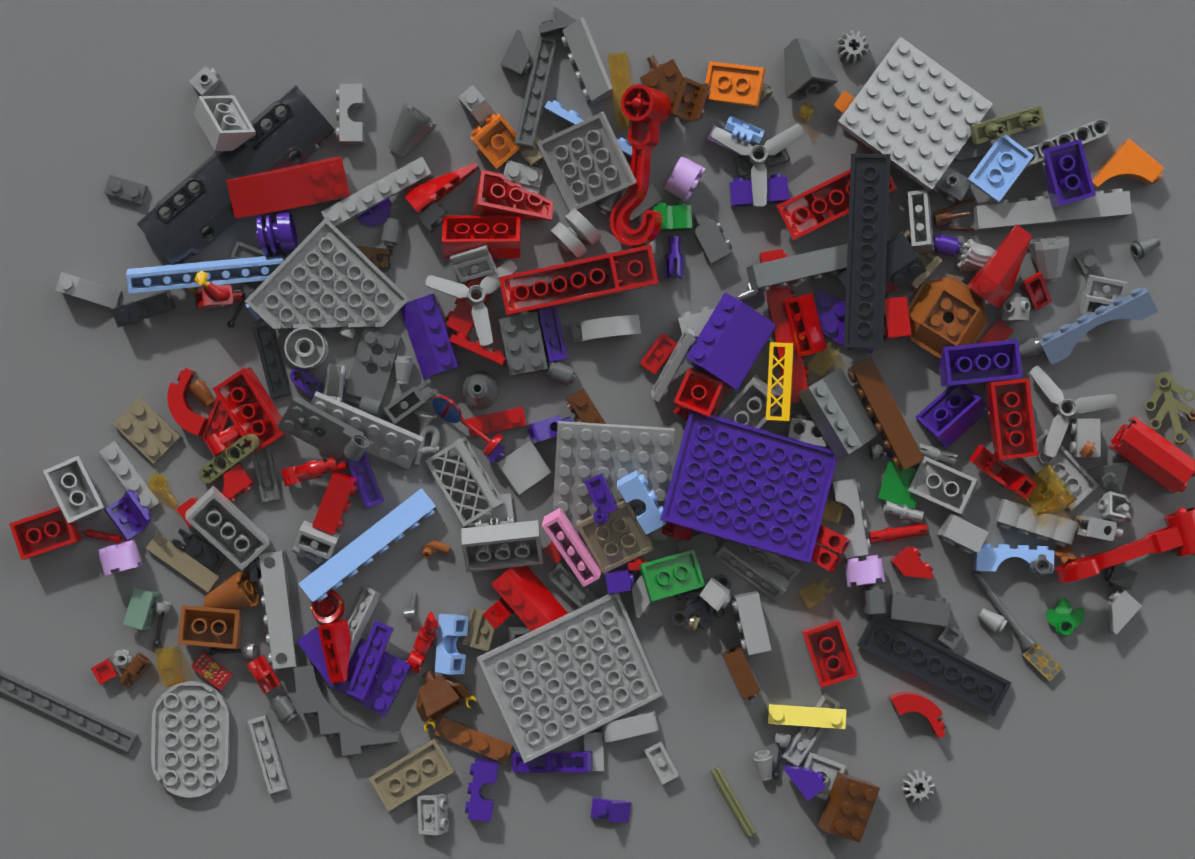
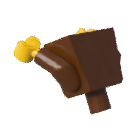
M433 671L423 674L422 677L426 684L419 688L420 694L417 696L416 709L421 720L425 722L424 730L426 732H429L428 724H432L435 729V719L464 703L463 699H465L468 708H471L468 704L469 700L473 699L477 703L476 698L472 695L469 696V691L459 681L451 677L445 678L443 675L436 678Z

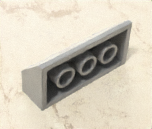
M582 17L562 30L563 36L561 40L564 47L569 48L570 54H568L571 65H576L578 71L575 72L578 82H582L585 89L582 92L586 101L590 100L591 104L613 96V88L586 21Z

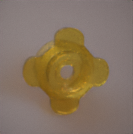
M812 102L808 104L803 103L801 106L799 118L805 120V123L812 119L815 108H813Z

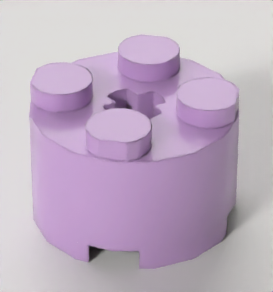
M680 157L664 189L688 202L693 193L690 190H695L700 181L697 177L701 178L705 168L686 157Z
M135 540L99 549L98 555L104 576L143 565Z
M878 555L867 556L864 561H859L858 558L847 559V564H844L847 587H852V583L855 582L857 586L875 584L876 579L886 582L883 562L881 558L878 559Z

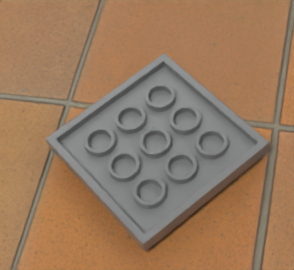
M604 111L537 143L569 212L573 208L576 210L637 182Z

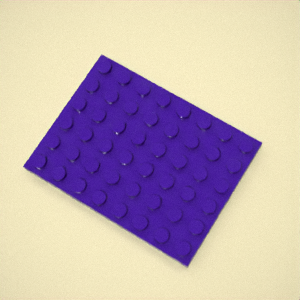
M690 410L660 521L809 564L837 458L832 450L718 416L711 415L708 418Z

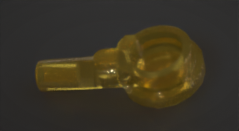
M161 473L151 475L148 480L149 488L154 492H161L172 508L176 506L178 501L166 488L168 484L167 478Z

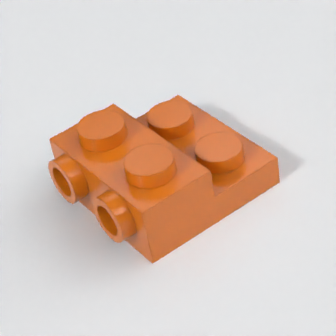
M493 113L485 120L487 123L482 128L478 126L471 132L473 136L470 137V140L497 169L516 153L520 146L514 145L517 133L501 114L495 115Z

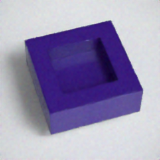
M499 443L487 459L492 463L495 461L499 462L506 454L503 451L505 447Z

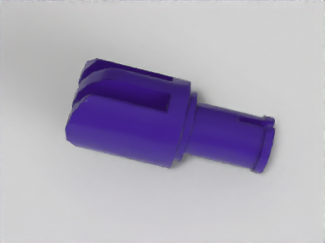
M679 236L669 237V253L665 255L664 279H670V277L672 279H677V277L683 279L684 256L680 254L681 237Z

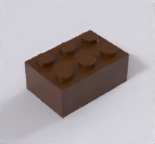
M837 772L818 827L827 833L860 843L880 788L868 781Z

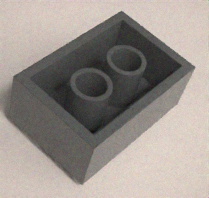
M537 312L499 319L510 377L548 370Z

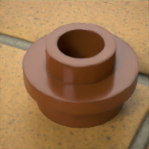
M1087 441L1079 452L1083 459L1086 457L1091 458L1097 450L1094 448L1096 445L1094 442Z

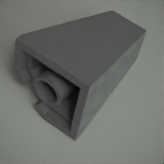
M796 38L784 49L786 98L802 100L807 98L806 94H812L816 91L817 94L823 93L838 82L836 76L810 40Z

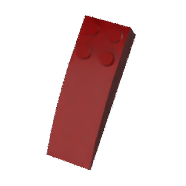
M340 156L226 180L235 218L292 209L350 196L343 160Z
M851 169L776 206L793 241L849 214ZM891 175L889 194L897 190Z

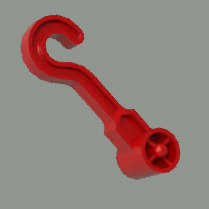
M640 84L632 85L626 89L621 99V110L624 116L629 119L627 141L632 145L631 171L637 182L628 187L626 193L613 207L610 216V228L614 237L622 244L634 247L646 246L654 241L662 225L661 213L654 210L645 211L642 224L636 230L631 228L629 218L631 213L646 197L649 187L652 150L659 143L660 125L666 122L672 109L671 101L663 91Z
M1181 507L1176 512L1165 516V528L1150 532L1140 540L1057 566L1054 570L1058 582L1068 583L1099 574L1100 569L1108 568L1149 553H1162L1173 548L1176 556L1195 555V507L1187 509Z

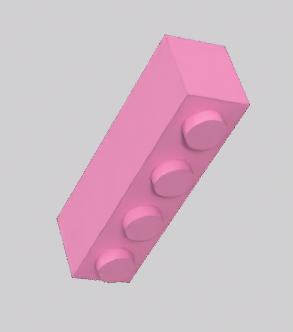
M559 508L544 516L542 527L582 586L585 587L598 580L601 575L599 565L562 509Z

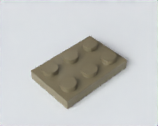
M138 397L113 423L153 464H156L182 437L142 397Z

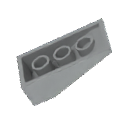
M755 374L718 417L760 429L767 421L768 384ZM772 389L771 394L778 399L780 395ZM778 403L771 407L770 416L780 407Z

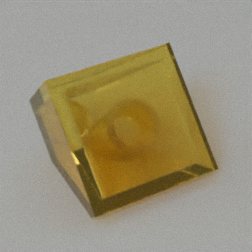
M1050 464L1030 478L1037 486L1027 501L1038 516L1063 511L1077 500L1069 486Z

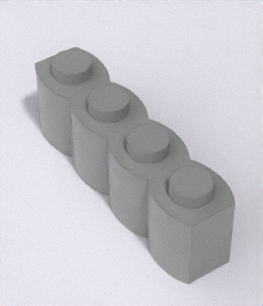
M1002 499L995 520L1000 522V527L1010 529L1013 526L1018 528L1017 532L1029 535V532L1036 534V538L1044 541L1050 538L1055 540L1054 544L1063 547L1066 544H1072L1078 522L1006 499Z

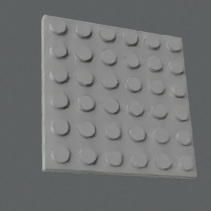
M900 36L836 124L877 154H891L890 163L930 192L970 137V125L980 123L993 103Z
M558 421L553 511L561 508L577 533L581 535L576 523L594 515L595 511L598 510L591 499L584 481L603 473L616 503H619L624 498L617 488V481L638 470L640 475L644 474L648 481L647 487L657 495L658 505L660 507L664 506L671 481L675 429ZM639 499L630 501L636 514L646 506ZM663 526L649 533L650 539L666 540L667 535L661 534Z

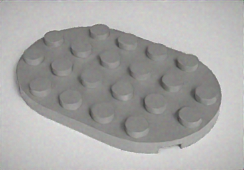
M186 681L170 687L159 697L152 713L151 765L156 779L170 793L186 798L205 795L221 783L228 770L230 759V713L225 699L215 688L198 681Z

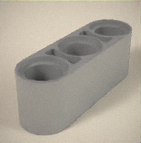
M654 710L616 718L601 726L605 742L617 741L659 730Z

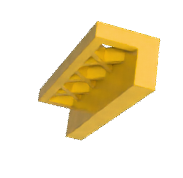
M770 342L766 420L790 422L793 343ZM774 347H785V355L780 360L773 355ZM773 358L777 361V363L774 364V365H773ZM785 359L784 366H783L780 362ZM779 364L784 369V375L777 380L772 373L773 369ZM772 377H773V379L776 381L773 385H772ZM776 384L783 388V394L778 399L771 394L772 388ZM783 397L782 405H781V404L779 403V400ZM776 403L782 408V417L770 416L771 407Z

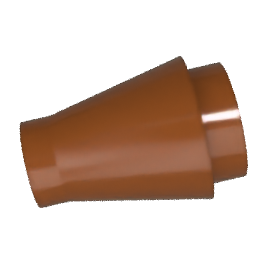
M200 378L188 386L189 393L200 400L206 407L215 401L207 384Z

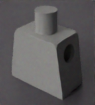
M1075 515L1074 521L1078 522L1076 535L1113 541L1114 538L1120 539L1123 535V529L1116 527V522Z

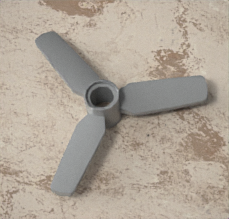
M796 124L767 140L764 146L756 145L754 147L750 143H745L746 140L742 139L741 141L738 136L734 138L731 136V133L715 127L711 138L742 156H749V161L753 164L751 169L754 207L766 206L767 169L764 165L767 156L776 155L804 135L802 127ZM761 152L763 158L760 160L755 159L753 153Z
M512 260L506 261L497 268L496 273L485 277L481 281L480 286L474 285L468 288L464 284L432 275L427 277L425 285L459 299L467 298L468 304L472 307L471 313L480 346L486 347L493 343L488 310L484 305L485 295L492 294L501 286L499 277L514 274L517 271V266ZM473 293H478L481 296V298L475 300L471 297V295Z
M1039 366L1033 367L1029 372L1050 402L1056 404L1055 412L1057 415L1052 420L1042 451L1045 456H1056L1069 425L1068 416H1072L1075 412L1081 414L1117 405L1115 394L1082 397L1075 401L1064 399L1062 391ZM1064 403L1068 404L1069 406L1068 413H1065L1062 410V405Z

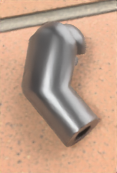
M749 282L747 290L738 294L739 300L744 302L758 295L759 290H751Z

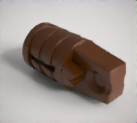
M138 652L119 679L120 683L130 688L152 663L151 660Z

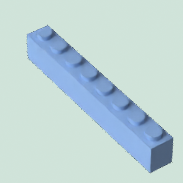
M282 254L128 269L126 273L128 292L139 293L201 287L202 285L195 282V277L200 271L207 273L209 276L206 281L212 282L214 285L264 281L284 261V257Z
M421 488L299 583L300 587L312 602L316 600L318 602L322 601L328 596L327 591L331 588L336 590L343 584L341 580L347 576L350 579L358 573L357 568L362 564L367 566L374 560L372 556L377 552L381 555L389 549L388 544L394 540L396 543L405 536L403 532L408 528L412 531L420 524L418 521L421 518L425 517L427 519L434 514L435 511L433 509L436 506Z

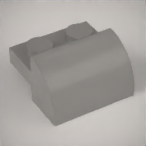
M1089 275L1085 291L1082 292L1081 314L1090 315L1097 308L1112 304L1116 298L1125 297L1128 283Z

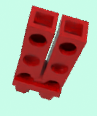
M820 525L816 542L843 556L851 540ZM815 544L811 560L834 573L841 557Z

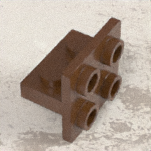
M683 77L670 114L681 118L684 123L699 121L704 114L703 107L705 101L710 96L711 91L709 89L711 85L708 83L700 84Z

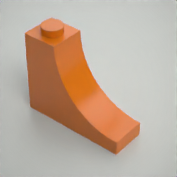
M1127 139L1096 174L1092 182L1094 189L1098 188L1104 181L1114 177H1131L1146 185L1155 184L1162 177L1161 172L1164 167L1132 140Z

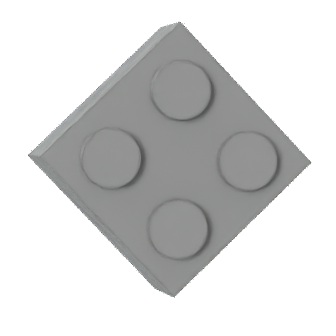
M947 514L937 535L941 536V541L953 546L957 544L959 545L957 549L967 554H972V552L979 553L989 532L955 515Z

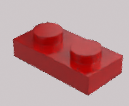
M661 333L639 364L655 375L677 343L664 333Z

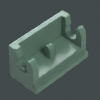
M134 587L123 624L139 630H150L156 612L155 603L159 601L161 593Z

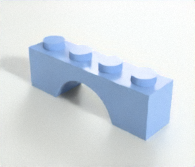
M983 543L979 553L973 552V570L996 571L1003 560L1010 557H1018L1027 564L1030 572L1037 573L1034 569L1030 568V562L1038 559L1040 554H1044L1046 559L1053 564V569L1045 574H1054V551L1048 550L1049 546H1037V549H1029V545H1018L1016 549L1010 548L1008 544H998V548H992L991 544Z

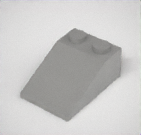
M924 456L925 460L921 462L908 491L963 517L978 486V479Z

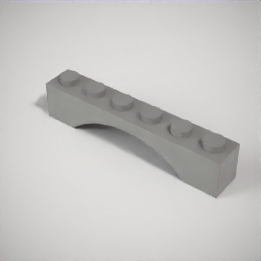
M420 157L323 210L321 213L324 219L327 218L339 229L370 208L414 185L417 186L432 178L433 175L423 157Z

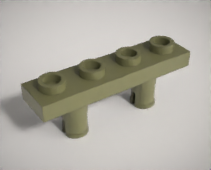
M1035 106L970 125L973 144L984 143L1002 137L1005 134L1011 135L1045 125L1042 107Z

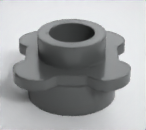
M1040 554L1038 559L1030 562V568L1037 572L1038 577H1044L1045 573L1053 569V564L1046 559V555Z

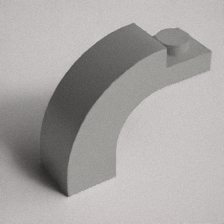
M639 315L606 317L570 324L573 343L641 334Z

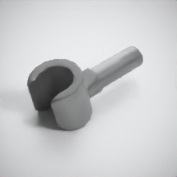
M412 593L410 609H404V618L406 620L414 619L416 616L415 602L417 593Z

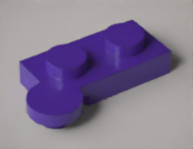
M602 473L584 481L591 499L598 509L593 515L594 521L597 524H605L609 520V513L619 509Z

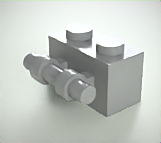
M304 520L297 534L292 552L299 554L298 557L314 560L316 564H324L330 560L340 534L335 533L332 535L313 527V523Z

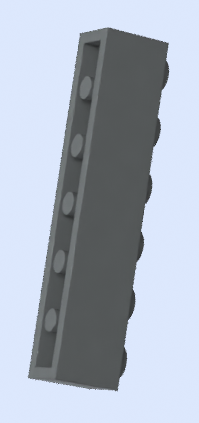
M848 244L749 266L746 270L751 290L758 289L759 292L770 290V286L773 285L781 288L788 286L787 282L794 281V284L805 282V278L808 277L815 280L823 278L822 274L829 273V276L840 274V270L847 269Z

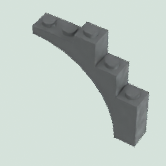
M314 664L294 667L298 713H304V716H314L318 712L320 735L326 734V737L338 736L337 733H340L342 756L347 755L348 758H356L364 751V745H366V748H375L377 744L385 743V746L396 745V742L400 741V731L370 729L355 723L343 715L325 694Z

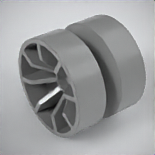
M573 208L565 216V220L570 227L567 228L559 222L550 232L556 238L555 241L566 253L579 260L587 252L586 247L580 240H584L593 246L601 238V235L580 212Z
M301 327L288 335L284 350L288 360L295 366L304 369H315L323 365L327 360L329 343L322 333L312 328Z

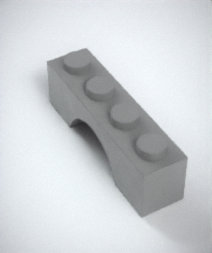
M856 478L831 482L834 501L844 504L852 515V526L845 535L851 542L843 557L851 558L868 555V550H871L869 538L866 539L865 536L867 523L865 519H862L861 512H864V505L862 500L859 501L858 493H861L859 481L856 482Z

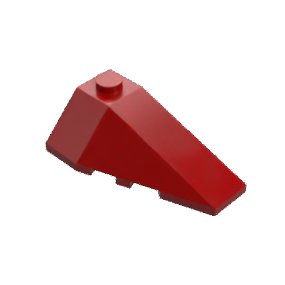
M474 163L419 184L417 187L414 185L406 191L405 199L418 214H421L432 203L436 202L437 204L479 169V166Z
M481 170L474 196L472 214L521 215V219L552 220L554 202L535 192L522 188V185L517 182L515 184L505 179L506 176L500 173Z
M1016 224L968 284L969 288L999 309L1011 294L1032 235Z

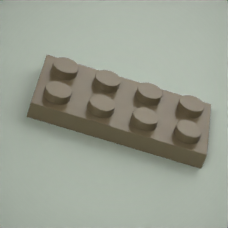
M436 738L372 775L369 777V780L389 812L452 774L455 770Z

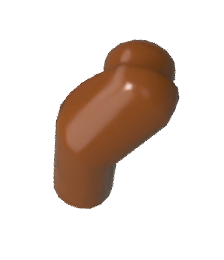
M432 541L422 548V556L430 558L437 552L448 555L450 545Z

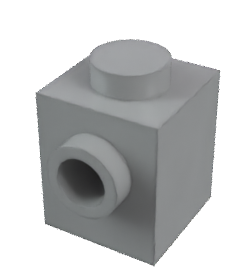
M206 66L189 80L202 96H209L222 84L219 80L221 76L215 69L209 70Z

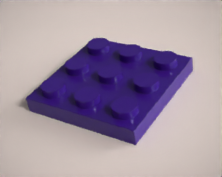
M361 638L348 664L347 681L338 682L334 690L385 717L412 665L385 651L366 700L347 694L346 692L367 640Z

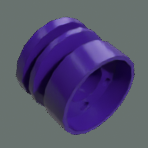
M290 211L277 213L275 223L271 215L266 216V222L263 216L257 217L256 234L259 246L265 257L271 255V249L273 254L277 255L279 245H281L284 253L293 252L298 247L295 223Z

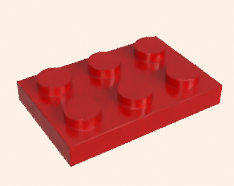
M458 333L457 336L452 334L449 340L451 343L501 366H505L507 359L504 357L505 354L494 348L492 351H489L487 346H480L478 341H475V343L469 342L470 338L461 333Z

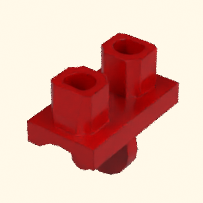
M264 654L246 664L263 694L281 685Z

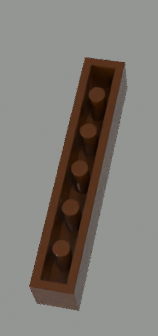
M872 356L851 366L848 369V377L852 383H855L858 389L856 392L860 400H864L867 406L865 410L868 416L873 418L876 432L882 435L884 439L883 445L886 451H890L894 467L903 471L925 460Z

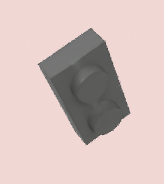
M109 175L104 193L143 204L148 186Z

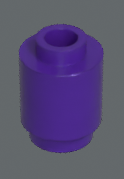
M942 234L939 236L934 235L935 253L951 257L959 253L961 243H958V238Z

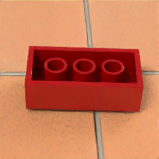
M521 215L444 216L442 231L443 259H450L453 254L487 245L492 259L521 257Z
M1029 378L986 383L994 459L1005 460L1038 456Z

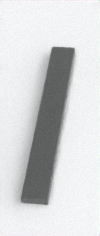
M0 669L1 693L124 752H130L138 736L137 734Z

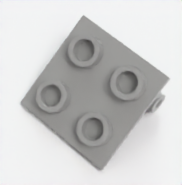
M511 493L500 494L504 503L476 519L475 527L514 523ZM479 498L477 508L485 510L490 507L486 499Z

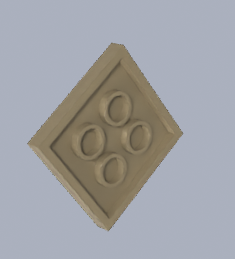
M625 500L617 503L619 509L609 513V520L605 524H597L594 521L593 515L576 523L579 532L603 574L655 549L649 535L645 534L637 521V514L631 503H626Z

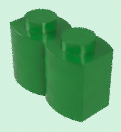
M677 202L675 206H668V203H657L652 208V210L658 211L662 215L660 232L692 230L691 205H687V202Z

